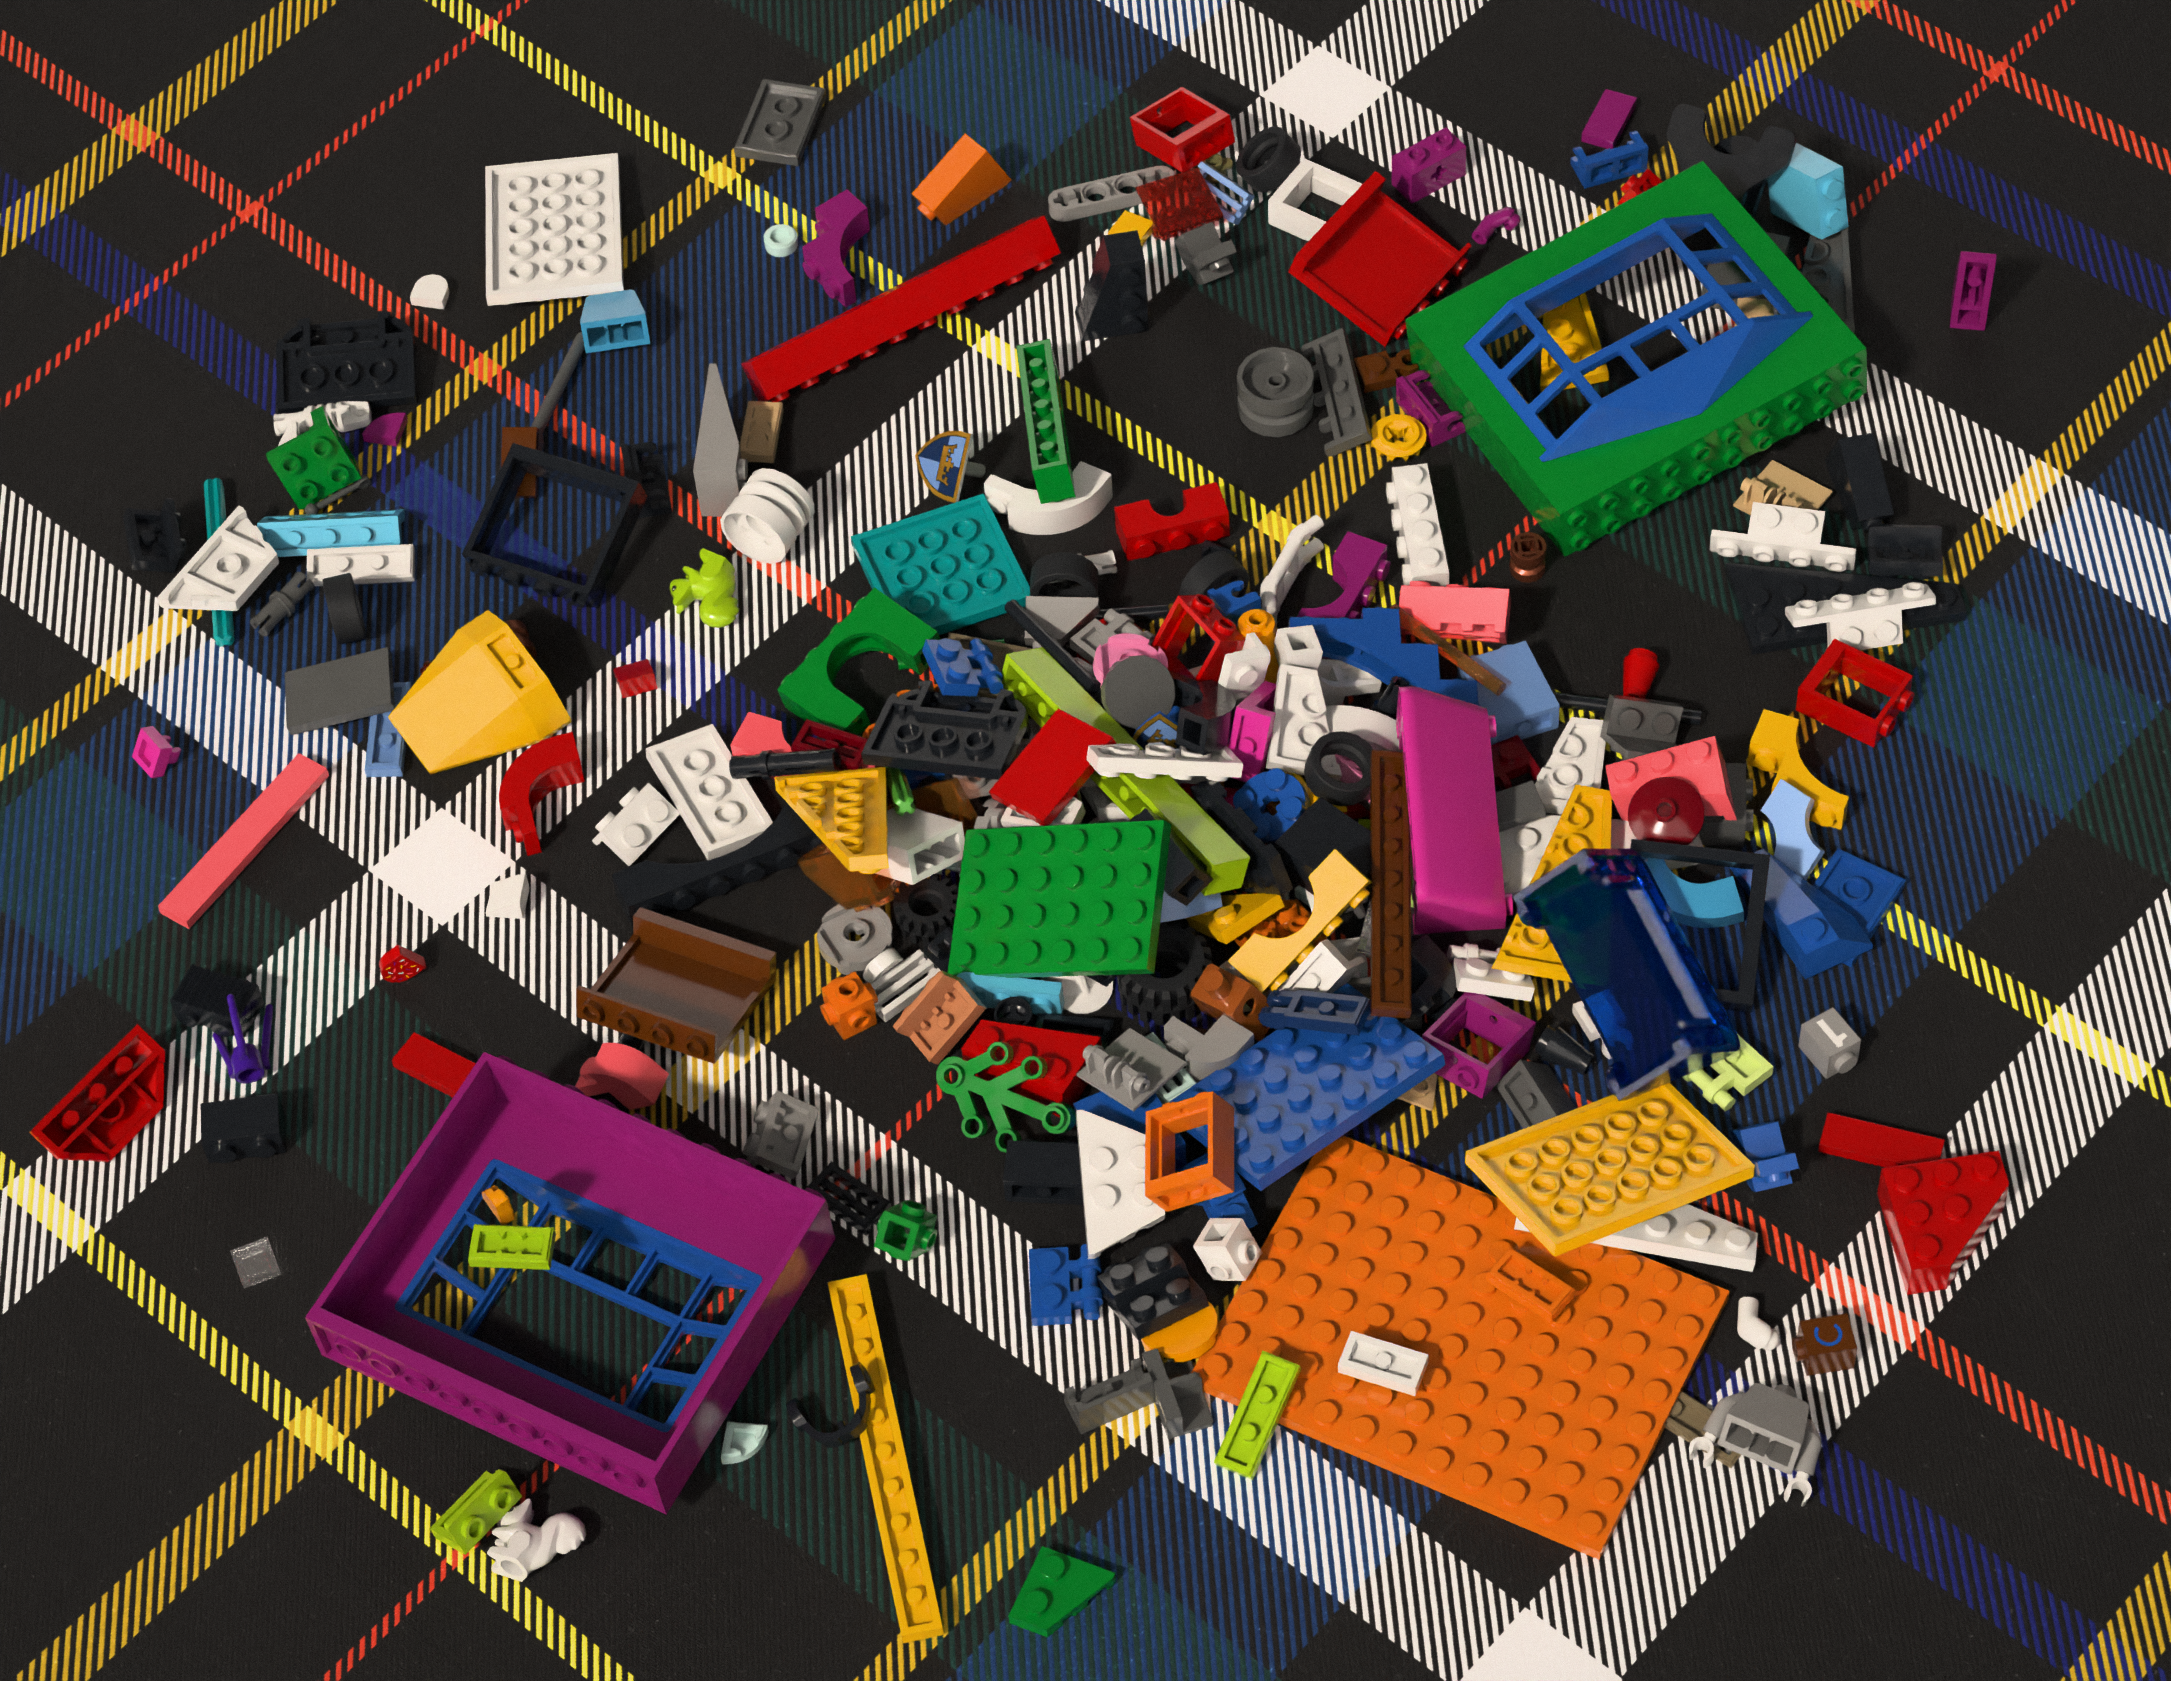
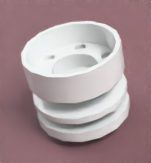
M761 468L752 473L747 483L739 492V496L735 497L720 519L721 529L727 540L747 557L761 563L774 564L781 562L797 539L796 536L801 534L815 513L814 502L809 493L787 474L774 469Z

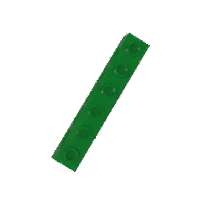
M1045 339L1017 345L1031 467L1040 503L1060 502L1067 498L1076 497L1059 372L1051 340Z

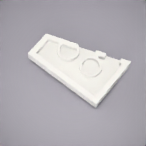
M1280 664L1273 712L1276 713L1267 754L1266 768H1279L1284 772L1304 775L1305 763L1311 748L1320 737L1329 733L1325 716L1327 710L1317 670ZM1335 754L1324 756L1321 759L1322 768L1328 776L1336 781H1340L1342 773L1340 765L1336 762Z

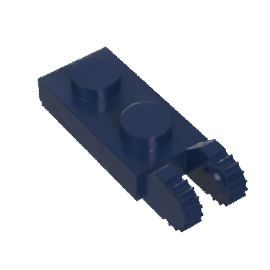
M1277 989L1269 993L1266 999L1269 1007L1265 1006V1008H1262L1258 1015V1020L1266 1028L1269 1027L1270 1029L1282 1030L1288 1027L1360 1035L1371 1012L1370 999L1361 996L1306 990L1279 991Z

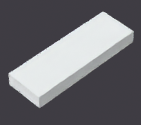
M413 544L307 549L306 581L310 578L314 586H323L324 578L351 573L354 584L415 581V548Z

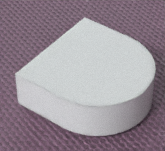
M435 274L421 277L415 283L411 292V305L444 309L450 294L446 279Z
M895 948L886 949L866 966L863 973L864 980L872 984L901 963L903 958Z

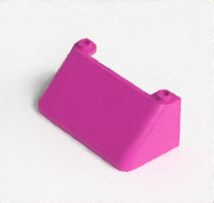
M1416 686L1399 687L1396 731L1397 739H1399V750H1403L1414 874L1412 884V900L1415 912L1412 916L1414 934L1505 929L1506 916H1513L1512 893H1505L1490 739L1496 738L1495 715H1488L1487 708L1423 688Z

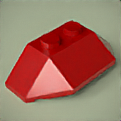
M137 1024L29 1133L57 1160L110 1162L163 1108L165 1050Z

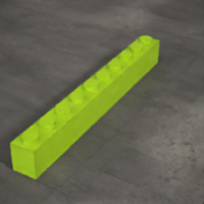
M1043 647L1006 654L1002 669L1003 689L1014 693L1015 699L1024 705L1029 716L1041 728L1055 711L1060 709L1112 736L1116 744H1133L1138 746L1139 750H1144ZM1096 770L1093 772L1090 778L1130 820L1147 808L1172 824V830L1213 878L1201 891L1204 896L1242 887L1250 856L1170 775L1156 774V778L1145 779L1135 776L1134 773H1120L1118 777H1106L1098 774Z

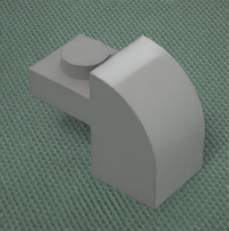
M1222 1015L1205 1035L1174 1016L1164 1025L1166 1049L1180 1059L1185 1060L1187 1063L1186 1071L1196 1082L1201 1081L1216 1070L1233 1064L1244 1051L1254 1045V1033L1225 1015Z

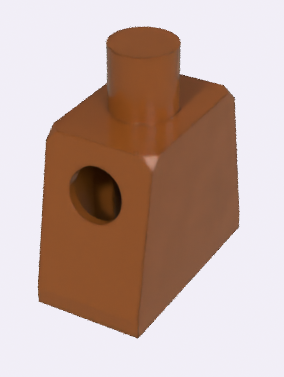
M1212 963L1208 964L1190 993L1191 998L1204 1014L1216 1020L1225 1015L1254 1033V1040L1261 1041L1269 1027L1266 1028V1026L1260 1023L1258 1015L1262 1008H1265V1006L1269 1007L1268 1003H1266L1267 997L1244 979ZM1245 1003L1252 1009L1248 1015L1243 1014Z

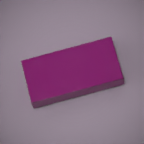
M1605 89L1582 132L1581 142L1613 149L1636 108L1637 97Z

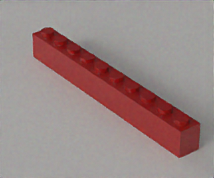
M1045 216L1031 218L741 363V366L758 401H782L790 396L788 390L800 385L801 389L807 388L820 381L819 374L827 370L831 374L837 373L850 366L848 363L849 359L859 355L860 359L869 357L879 351L877 345L887 340L890 345L908 337L907 330L918 326L919 330L924 329L937 322V315L947 311L948 315H951L966 308L967 306L964 301L974 296L977 301L984 299L996 292L994 286L1002 282L1006 286L1014 284L1025 278L1022 272L1032 267L1036 272L1053 264L1051 258L1060 254L1061 251Z

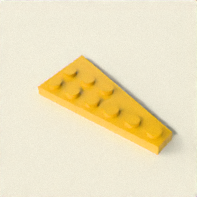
M886 767L774 777L776 791L850 872L859 871L862 874H873L881 869L889 868Z

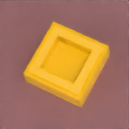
M1125 210L1108 231V235L1138 230L1141 246H1143L1155 230L1154 221Z

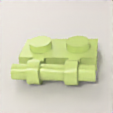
M1719 1017L1690 1039V1048L1696 1053L1688 1057L1682 1050H1677L1670 1058V1061L1679 1069L1678 1074L1687 1082L1693 1081L1703 1091L1702 1095L1711 1104L1717 1103L1724 1111H1728L1736 1102V1099L1727 1092L1730 1088L1734 1087L1745 1096L1773 1073V1065ZM1709 1064L1720 1075L1712 1079L1703 1068Z

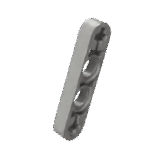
M1154 166L1054 190L1048 197L1049 214L1056 221L1066 222L1165 199L1174 194L1176 190L1175 173L1167 166ZM1126 186H1132L1137 189L1129 194L1120 191L1121 188ZM1092 194H1101L1104 196V198L1099 201H1091L1088 199V197Z

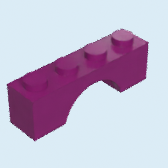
M1347 531L1333 555V580L1342 587L1344 592L1338 599L1328 605L1317 608H1302L1297 617H1345L1360 619L1362 608L1364 606L1369 607L1373 601L1376 591L1375 587L1379 580L1383 582L1389 573L1390 561L1387 560V545ZM1322 656V659H1331V658Z

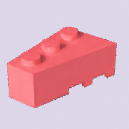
M1410 581L1409 586L1401 585L1400 633L1401 635L1507 644L1511 607L1510 590L1493 587L1469 588L1458 584H1447L1446 587L1431 586L1429 582Z
M1715 736L1605 765L1610 794L1622 821H1628V808L1635 792L1646 782L1659 777L1678 778L1693 786L1702 799L1705 816H1724L1725 820H1737L1726 763ZM1663 805L1658 810V814L1662 817H1667L1672 812V808L1668 805Z

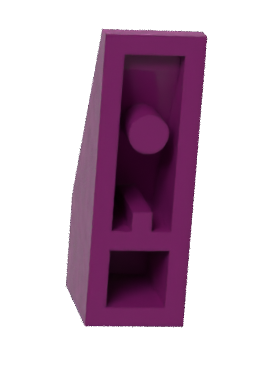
M1960 252L1951 298L1950 328L1985 331L1996 266V254Z

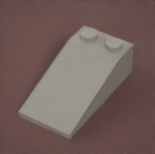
M709 364L693 473L701 516L722 517L735 497L739 496V492L745 483H747L745 480H747L748 461L741 457L739 441L717 365Z

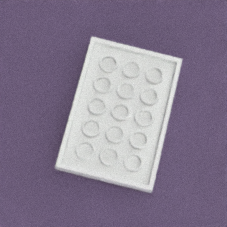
M618 153L485 166L486 299L488 306L576 298L624 290L620 163Z

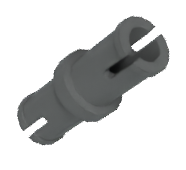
M296 572L294 577L279 592L274 591L269 596V602L250 620V624L254 629L264 620L267 621L258 631L259 634L265 637L268 636L270 631L285 616L289 617L295 612V606L314 588L310 578L300 588L297 587L306 577L304 573Z

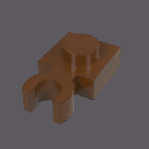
M1410 349L1401 350L1392 358H1389L1387 350L1354 358L1358 380L1363 393L1396 386V378L1399 376L1406 377L1417 372L1419 369L1418 364H1404L1411 362Z

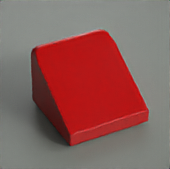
M648 659L613 668L622 698L657 689L655 674Z

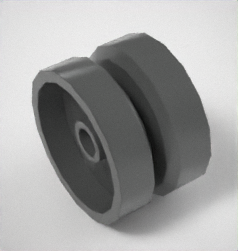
M1279 347L1261 349L1245 358L1239 366L1237 373V405L1240 419L1249 430L1262 436L1282 437L1292 435L1305 428L1312 419L1314 411V373L1310 362L1298 352L1289 348Z

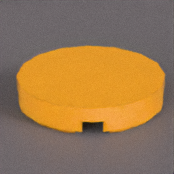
M1208 1301V1307L1142 1338L1141 1342L1145 1351L1158 1348L1162 1361H1164V1358L1174 1359V1363L1187 1362L1202 1356L1212 1348L1216 1342L1215 1336L1219 1332V1319L1214 1306Z

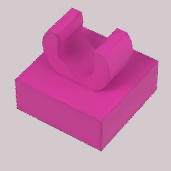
M154 726L140 729L132 754V758L151 778L164 776L167 764L176 763L181 752L180 747L173 748L169 744L170 736L161 735Z

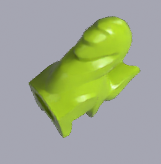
M702 548L700 558L703 561V565L700 570L684 566L682 570L686 574V579L679 578L671 581L670 592L674 598L673 605L677 606L676 613L681 614L695 599L701 600L699 617L702 622L713 628H723L731 624L739 612L738 600L732 597L736 588L735 568L725 557Z

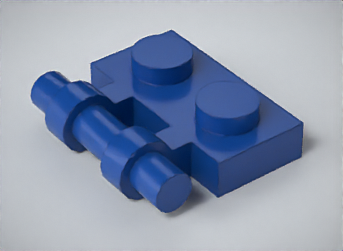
M948 638L925 640L922 652L942 695L977 696L979 688H989L992 694H998L1004 688L1002 684L1003 675L999 667L992 663V652L987 645L983 644L981 639L971 640L969 643L970 650L963 649L961 642Z
M1083 1244L1080 1247L1081 1257L1078 1260H1069L1068 1247L1029 1249L1032 1326L1072 1324V1310L1083 1309L1086 1320H1097L1100 1317L1099 1307L1103 1304V1292L1098 1287L1097 1276L1101 1273V1260L1099 1257L1088 1259L1087 1244ZM1082 1278V1289L1071 1291L1070 1279Z

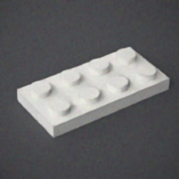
M713 724L646 748L648 762L707 860L721 857L747 845L773 823L747 779H733L731 777L729 761L732 755Z

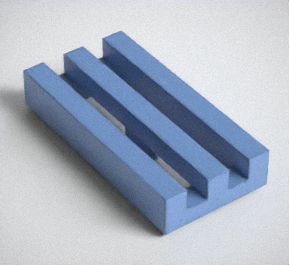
M1200 161L1198 165L1200 170L1198 174H1193L1191 179L1194 181L1191 185L1187 184L1185 191L1232 224L1239 225L1255 196L1208 163ZM1209 174L1241 196L1243 201L1239 203L1206 180V176ZM1203 186L1205 189H1207L1208 191L1216 195L1218 198L1226 202L1228 205L1236 209V213H1232L1224 206L1216 202L1214 199L1203 193L1201 190H1199L1200 187Z

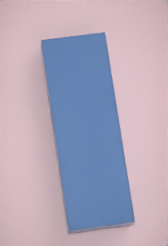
M394 682L395 707L411 689L410 682ZM392 711L370 717L364 769L366 777L403 776L407 743L388 718Z

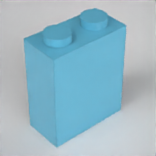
M1796 143L1789 166L1767 180L1771 213L1822 240L1849 227L1843 166Z

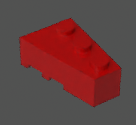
M981 1020L961 1049L963 1058L968 1061L987 1052L988 1047L994 1042H1007L1011 1045L1014 1055L1010 1063L1006 1065H993L976 1074V1076L988 1081L1021 1066L1022 1061L1028 1056H1041L1045 1059L1048 1066L1045 1076L1040 1079H1029L1009 1090L1045 1105L1064 1102L1073 1108V1103L1078 1101L1089 1084L1077 1077V1073L1086 1066L1083 1051L1088 1045L1102 1046V1041L1099 1036ZM1000 1046L995 1052L998 1060L1001 1061L1005 1056V1051ZM1033 1060L1030 1063L1029 1069L1034 1075L1037 1074L1039 1065ZM1056 1111L1052 1113L1053 1115L1060 1117V1115Z

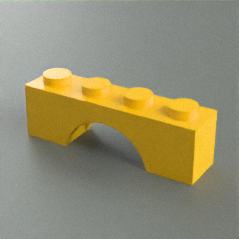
M1334 849L1308 877L1314 892V908L1304 927L1284 938H1269L1254 933L1228 960L1261 993H1266L1269 989L1271 991L1279 989L1290 977L1286 971L1296 961L1301 964L1315 949L1313 943L1322 934L1329 937L1343 923L1339 916L1349 905L1356 909L1369 896L1370 892L1366 888L1372 882L1339 850Z

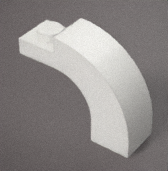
M1080 461L1072 472L1076 497L1044 504L1040 503L1037 490L1021 487L992 474L984 483V491L991 509L996 513L1008 515L1009 529L1032 535H1053L1071 531L1094 519L1113 497L1112 476L1106 471Z
M1313 625L1277 629L1274 653L1279 667L1280 664L1317 670L1325 706L1342 705L1345 696L1380 691L1382 682L1370 673L1343 661L1322 659L1323 651Z
M1346 705L1326 706L1325 716L1329 733L1345 731L1356 734L1369 742L1374 750L1403 751L1399 750L1395 719L1361 707Z

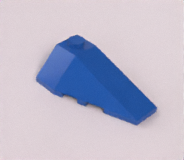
M1761 849L1754 852L1770 855L1763 918L1804 979L1873 949L1872 942L1854 916L1766 850ZM1730 867L1750 897L1753 870Z

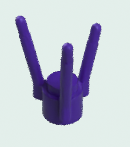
M229 994L227 1002L237 1046L233 1049V1054H230L221 1036L213 1033L212 1037L227 1066L229 1078L235 1079L239 1083H253L262 1079L265 1070L271 1068L269 1049L273 1005L267 1004L265 1008L260 1052V1050L256 1049L255 1045L245 1043L233 994Z

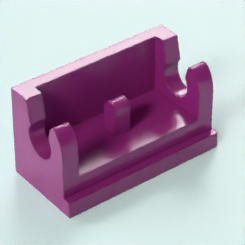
M1426 370L1417 371L1406 377L1396 378L1397 404L1406 415L1416 418L1423 424L1427 434L1426 440L1432 447L1465 432V425L1462 421H1459L1463 417L1459 411H1451L1433 389L1430 381L1422 382L1416 386L1419 381L1425 380L1430 376Z

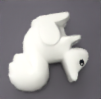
M526 1499L520 1505L512 1507L497 1522L498 1527L492 1531V1534L498 1537V1539L494 1542L497 1546L490 1547L487 1555L496 1560L492 1564L491 1570L498 1575L523 1582L532 1571L548 1564L557 1552L567 1554L571 1550H576L586 1537L585 1525L579 1518L566 1512L557 1513L549 1517L541 1527L532 1525L531 1522L534 1516L532 1501Z

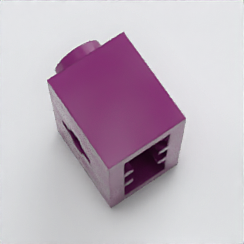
M1447 127L1392 156V186L1411 204L1466 175V146Z

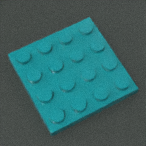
M984 493L850 536L854 552L872 590L875 587L938 631L939 635L1007 613L1005 611L1006 603L1013 599L1022 607H1026V596H1030V586Z

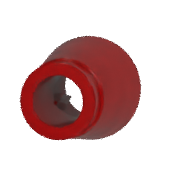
M1634 648L1624 658L1623 696L1646 698L1660 668L1657 662L1658 657L1654 652L1644 648Z

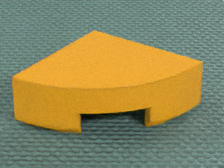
M494 1185L482 1192L483 1199L501 1225H506L515 1220L510 1199L502 1189L500 1190L498 1186L495 1187Z

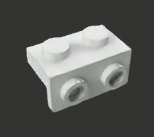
M1255 632L1246 634L1243 650L1225 654L1218 683L1234 695L1236 699L1235 710L1237 705L1264 682L1267 668L1271 661L1268 647L1260 641Z
M649 782L640 791L633 787L619 801L624 808L616 816L610 811L595 826L599 833L592 842L597 846L603 841L628 866L680 815L678 810Z

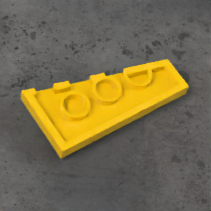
M1585 292L1543 314V327L1573 363H1577L1602 349ZM1542 348L1540 392L1563 371L1545 348ZM1605 363L1583 376L1590 384L1609 381L1607 364ZM1571 382L1564 390L1576 388V386Z

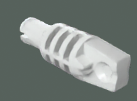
M366 401L336 402V404L309 405L304 408V411L274 414V429L277 436L284 435L291 420H297L301 432L304 433L310 430L309 427L314 425L310 412L323 406L338 431L341 433L367 427L372 422L371 408Z

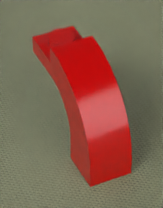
M573 732L553 736L531 746L514 760L503 777L499 791V805L505 830L513 829L516 843L524 842L527 856L542 853L534 823V813L539 802L547 794L558 788L585 782Z

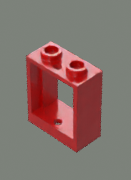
M1184 87L1178 88L1129 117L1136 145L1182 173L1198 165L1200 161H1205L1235 143L1230 114ZM1185 121L1195 125L1174 138L1165 134Z
M1203 594L1178 595L1150 646L1154 647L1157 651L1160 647L1164 651L1168 660L1169 672L1174 671L1199 682L1210 679L1218 683L1225 654L1241 651L1245 638L1236 630V625L1219 612L1213 600ZM1197 622L1215 641V644L1195 678L1179 661L1177 656Z
M1834 639L1799 686L1796 711L1874 748L1882 736L1887 738L1891 734L1899 712L1905 713L1909 709L1915 695L1911 691L1913 675ZM1839 674L1891 697L1876 719L1825 696V693Z

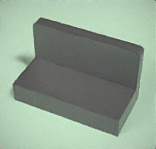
M1520 1059L1495 1085L1523 1129L1576 1109L1562 1085L1546 1064Z

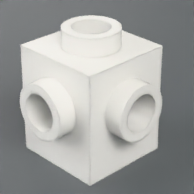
M1210 1218L1193 1245L1213 1280L1246 1281L1262 1254L1261 1249L1242 1218Z

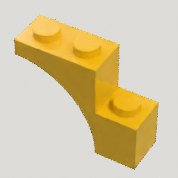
M1763 709L1750 741L1747 765L1757 767L1762 771L1777 773L1771 793L1780 779H1783L1813 798L1815 803L1811 810L1809 821L1823 827L1842 830L1846 820L1849 796L1840 794L1822 784L1804 765L1796 744L1799 719Z

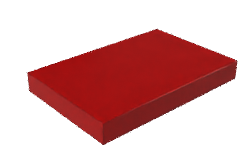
M1057 709L989 790V793L994 800L1042 826H1050L1095 771L1086 760L1088 745L1116 744L1112 736Z

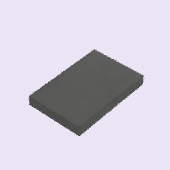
M762 79L734 147L735 157L799 166L825 102L826 89Z
M381 648L285 672L286 726L290 735L393 711L395 709L392 653L389 648Z

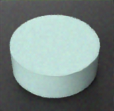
M786 224L774 225L767 229L764 233L766 251L775 257H785L795 252L798 247L796 230Z

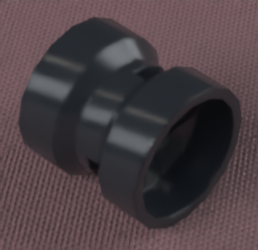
M1009 997L1000 1001L995 1007V1022L1034 1027L1032 1009L1026 1000L1020 997Z

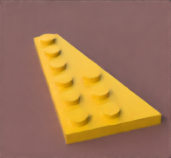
M1575 785L1492 969L1604 988L1608 981L1612 817L1610 790Z

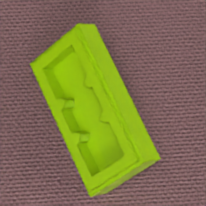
M474 1224L468 1256L470 1267L550 1270L556 1238L554 1227Z

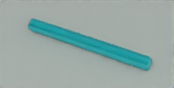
M217 477L207 479L204 482L207 540L226 520L224 486L222 480ZM212 610L215 644L219 647L232 645L234 642L233 611Z

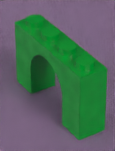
M874 587L867 596L858 600L854 609L842 622L834 625L830 634L818 647L810 650L805 661L794 672L789 673L783 679L781 686L777 689L785 708L803 721L808 719L862 737L866 728L871 725L865 709L834 687L837 673L843 664L860 653L880 651L894 656L921 675L929 667L922 652L925 640H941L938 631Z

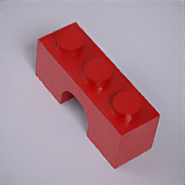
M1217 482L1183 490V510L1173 516H1164L1156 513L1152 509L1149 499L1114 507L1116 532L1127 561L1148 558L1155 554L1180 550L1187 546L1203 543L1205 540L1216 541L1230 536L1229 511Z

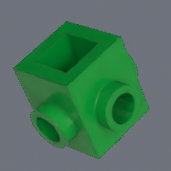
M905 1200L884 1210L878 1221V1233L874 1247L887 1252L893 1258L903 1261H910L930 1251L937 1238V1229H934L937 1215L927 1212L926 1206L911 1200Z

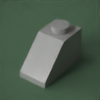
M1026 596L1025 610L1063 647L1071 637L1099 614V598ZM1025 631L1026 647H1032V649L1042 647Z

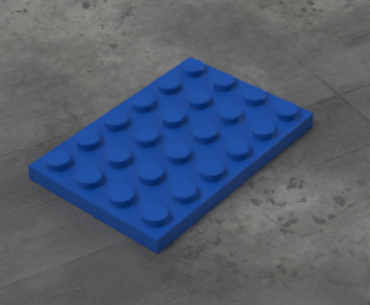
M1348 983L1333 992L1334 994L1366 997ZM1370 1012L1360 1035L1288 1027L1276 1030L1244 1051L1233 1064L1214 1071L1170 1102H1179L1195 1097L1196 1094L1201 1092L1213 1091L1233 1106L1234 1170L1262 1191L1446 1064L1442 1052L1393 1017L1371 1016ZM1208 1124L1187 1130L1189 1134L1208 1148Z

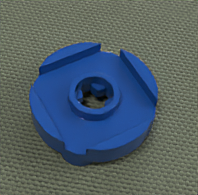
M1273 768L1249 779L1233 796V804L1235 809L1241 807L1258 827L1255 836L1263 841V843H1271L1274 846V843L1310 807V799L1306 789L1295 777L1284 773L1279 768ZM1280 801V804L1276 806L1277 813L1272 816L1268 812L1264 813V809L1269 802Z

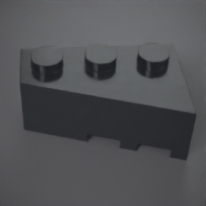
M1138 230L1104 235L1092 264V275L1089 282H1085L1083 288L1084 296L1074 311L1081 342L1149 331L1145 259Z

